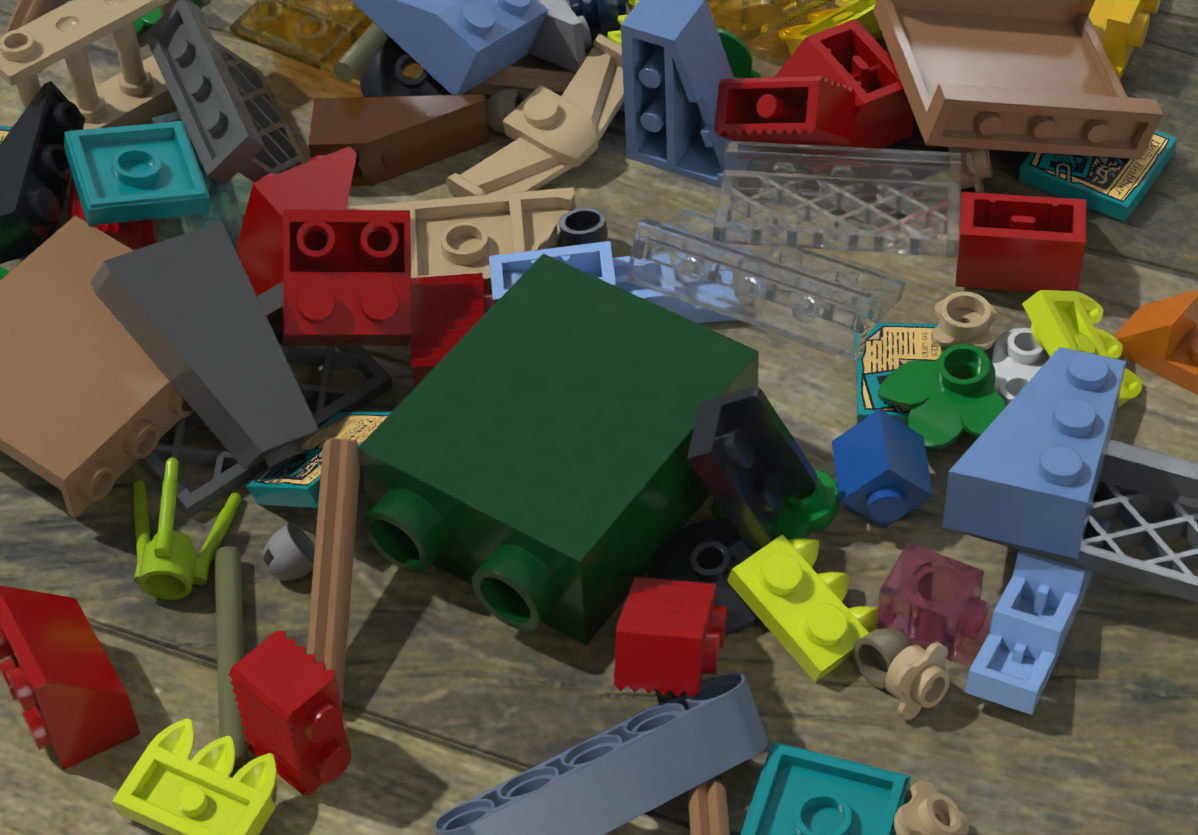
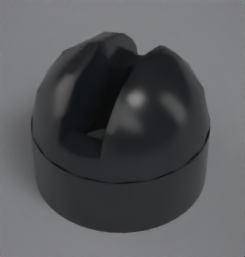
M589 207L577 208L565 213L559 220L561 240L565 247L607 241L606 215L599 209Z

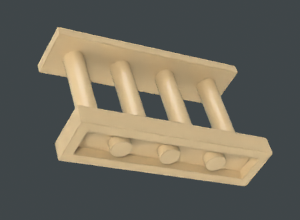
M71 0L26 25L5 33L0 38V76L11 86L16 84L23 111H25L41 89L37 72L65 58L75 96L70 101L78 107L80 113L86 118L83 130L140 125L171 108L175 103L154 56L152 55L142 61L133 21L158 7L162 17L178 0ZM113 33L122 72L95 86L86 46Z

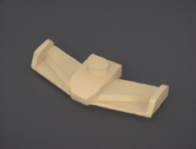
M598 34L593 42L594 47L562 96L542 85L536 88L503 120L506 135L515 141L462 174L454 173L447 177L446 182L449 192L456 197L536 191L570 169L580 167L598 149L599 140L624 102L622 46Z

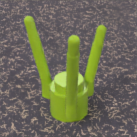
M173 457L166 461L158 533L154 535L152 541L150 538L146 484L142 480H136L133 484L137 549L134 581L139 584V587L146 594L163 600L182 599L190 594L193 584L203 586L207 583L209 566L215 551L219 548L242 500L241 495L236 492L229 496L197 556L196 550L192 547L191 538L184 533L173 531L179 461Z

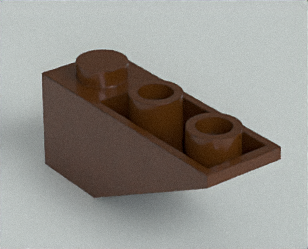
M485 94L314 98L309 137L310 156L313 158L317 155H328L350 146L357 153L351 186H374L489 143Z

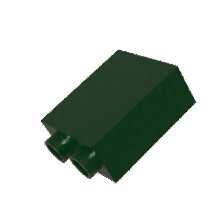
M543 253L358 447L369 511L364 517L363 522L365 532L374 547L387 560L403 570L421 573L433 564L471 584L484 607L508 626L522 631H531L543 622L587 645L628 596L634 577H643L647 573L652 559L660 546L671 535L684 528L711 495L687 460L699 404L721 396L758 387L759 351Z

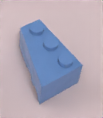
M639 0L621 24L627 158L730 191L759 147L756 148L721 137L715 131L719 83L722 79H734L707 0Z
M1059 347L949 470L942 527L1078 559L1116 418L1126 361Z

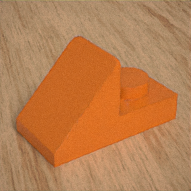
M1198 290L1142 305L1114 335L1123 345L1121 356L1198 395Z

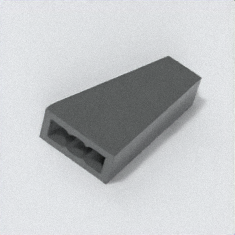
M222 221L103 262L90 282L95 294L243 469L265 461L268 469L272 470L305 454L301 446L319 428Z

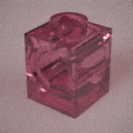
M907 542L880 589L877 629L890 627L905 633L913 645H919L925 650L932 643L939 642L948 649L946 659L953 661L965 637L975 640L984 625L989 609V602L981 599L984 571Z

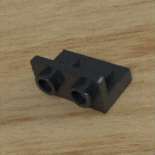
M753 387L699 404L687 460L749 550L764 547L775 539L779 514L784 510V496L815 488L817 473L762 389Z

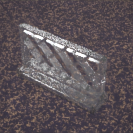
M726 141L724 171L713 225V243L958 257L962 153ZM780 206L787 210L775 213L770 208ZM833 210H843L847 213L837 217L830 212ZM903 213L907 217L897 220L890 215ZM749 218L754 223H738V221ZM809 221L810 223H812V224H814V225H816V226H814V227H809V226H797V225H798V224H801V223H803V222ZM868 224L876 230H862L858 228ZM930 228L939 234L920 233L919 231Z
M683 209L664 223L646 218L637 224L625 278L626 282L854 360L863 353L868 332L901 300L906 282Z

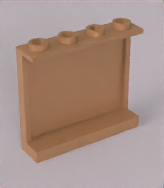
M877 0L873 12L925 145L1142 159L1164 114L1156 99L1127 97L1089 18V13L1095 0Z
M77 216L69 220L0 280V450L60 489L68 514L75 519L93 502L103 499L110 492L115 481L138 459L147 457L154 450L159 439L181 418L188 417L194 412L192 407L98 298L90 283L105 260L134 250L94 226H88L87 222Z

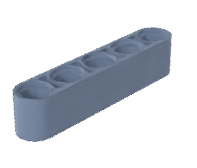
M736 672L718 675L701 682L699 693L692 698L685 691L678 697L675 695L450 809L435 820L432 827L436 835H604L752 758L764 750L769 743V738L746 677L742 673Z

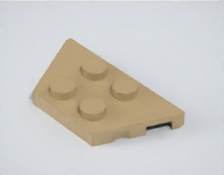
M574 187L350 206L349 210H410L411 278L483 273L485 293H492L489 256L554 248L561 237L559 220L565 213L576 209Z

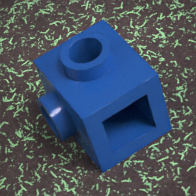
M878 409L832 441L839 502L843 503L851 512L859 513L882 528H886L933 497L924 436L883 410Z

